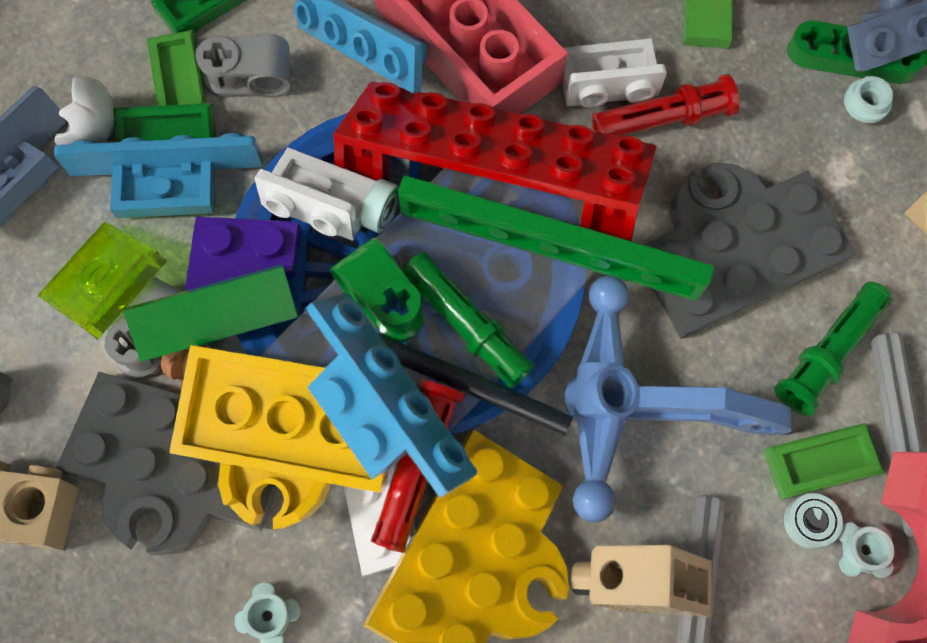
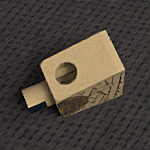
M672 545L595 546L591 553V562H576L573 565L571 571L573 592L576 595L589 596L592 605L623 612L711 618L712 561Z

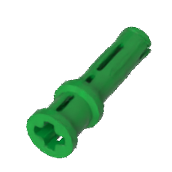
M876 282L864 283L856 297L833 323L822 340L816 346L805 348L798 357V366L787 379H780L775 385V395L784 405L791 407L792 411L800 415H814L819 407L818 399L829 385L838 384L844 375L843 364L873 327L879 316L892 303L893 298L890 297V291Z

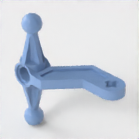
M602 276L591 285L589 300L591 306L597 311V316L581 364L578 366L577 375L572 377L565 391L566 406L569 413L574 416L578 426L585 482L575 489L573 505L580 518L592 523L602 522L614 512L616 505L615 493L610 485L607 484V478L623 426L626 425L627 420L709 422L760 435H780L792 431L791 407L736 390L719 387L638 386L634 375L625 365L618 313L627 306L630 295L627 285L621 279L612 276Z

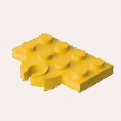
M190 345L169 453L221 463L218 486L224 505H229L245 522L251 525L261 523L264 516L260 503L261 494L269 484L277 486L284 497L282 509L273 517V529H281L310 518L325 502L331 484L382 493L386 490L389 473L388 470L374 479L370 478L307 388L325 368Z
M476 430L471 431L465 438L462 446L469 460L477 469V475L442 498L435 493L410 538L405 552L399 558L363 626L390 643H487L490 635L503 640L534 637L551 627L558 617L552 611L540 612L533 609L527 599V589L529 584L536 580L545 587L550 598L558 601L568 599L567 566L557 546L541 532L563 485Z

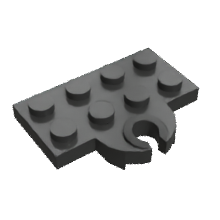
M721 162L710 163L705 173L707 179L717 184L720 188L722 197L711 199L703 195L699 188L700 177L693 171L686 177L671 201L670 218L675 231L644 244L651 248L714 266L710 284L696 301L655 290L680 339L837 266L856 255L855 250L808 170L766 189L753 173L738 165Z
M98 372L56 469L63 471V474L105 486L102 499L105 524L119 542L132 550L137 542L136 523L141 516L149 512L160 513L162 519L160 530L147 542L146 552L151 556H162L182 549L186 551L202 536L211 517L262 532L278 488L277 486L269 484L262 491L260 503L264 516L261 523L251 525L245 522L229 505H224L218 486L221 463L169 453L181 395Z

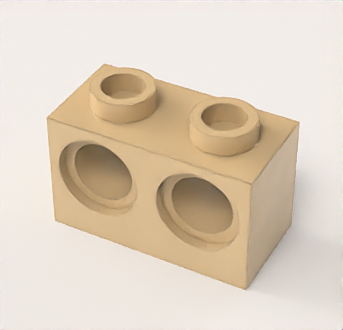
M0 461V542L63 551L79 487L62 480L63 471L30 465L27 474L9 472L11 464ZM44 494L45 506L42 512L37 517L31 519L29 516V506L32 500L38 495Z

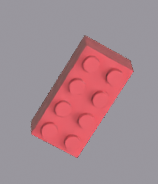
M375 0L376 9L388 23L428 43L427 62L425 64L459 101L472 104L484 103L492 106L494 109L521 114L562 84L568 53L518 0Z

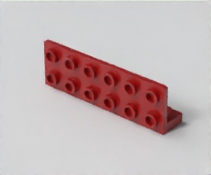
M370 82L334 132L335 166L369 179L389 181V155L578 199L584 201L580 227L631 242L641 199L657 148L656 145L642 142L636 137H619L592 131L583 125L570 126L543 120L533 114H516L494 109L492 106L484 103L472 104L449 99L439 93L418 92L413 94L390 82Z

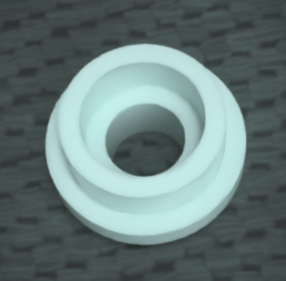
M875 76L865 77L853 82L844 95V105L848 113L856 120L864 123H875L884 119L892 109L893 91L885 80ZM863 99L868 100L871 104H868Z

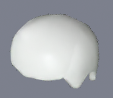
M79 76L73 78L71 89L73 102L59 111V115L69 122L67 132L59 133L55 136L56 145H69L78 140L106 143L115 128L114 103L108 89L102 82L93 77Z

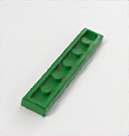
M405 175L398 190L400 213L402 215L689 300H698L711 282L714 266Z

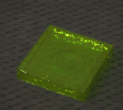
M104 222L39 292L38 297L98 340L121 315L125 307H128L166 264L167 260L157 250L113 225Z

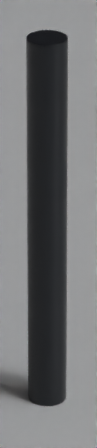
M378 333L387 347L397 355L401 366L566 436L573 420V415Z

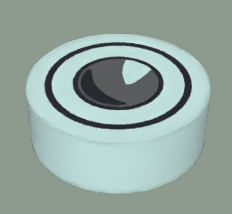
M380 179L371 186L360 212V221L363 227L377 233H382L387 228L399 203V185Z
M809 493L794 499L787 506L784 513V526L787 534L796 544L808 549H817L828 546L837 540L842 531L843 519L838 506L830 498L817 493Z

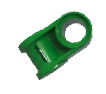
M374 237L330 268L333 277L344 293H348L363 308L366 316L382 335L399 342H406L415 338L421 331L424 321L420 294L379 240ZM396 306L398 310L404 311L407 309L408 312L401 316L396 311L389 313V310Z

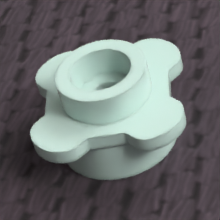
M851 522L843 524L841 534L838 537L842 542L843 556L839 560L841 571L850 577L857 576L860 572L872 573L880 579L890 576L894 569L892 563L894 545L890 531L881 524L858 528ZM863 545L869 548L870 552L867 556L861 552Z
M260 583L253 588V597L245 604L243 611H239L234 619L235 627L240 633H249L260 639V643H283V633L290 622L297 621L300 617V605L294 599L285 600L276 594L273 585ZM265 611H271L273 614L269 622L263 620Z

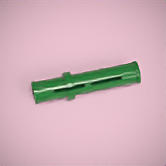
M427 252L419 253L406 264V269L402 272L423 295L425 300L461 335L467 343L466 350L473 357L480 356L497 373L509 389L517 386L530 374L535 364L503 333L505 327L497 319L491 320L474 304L473 300L445 274Z

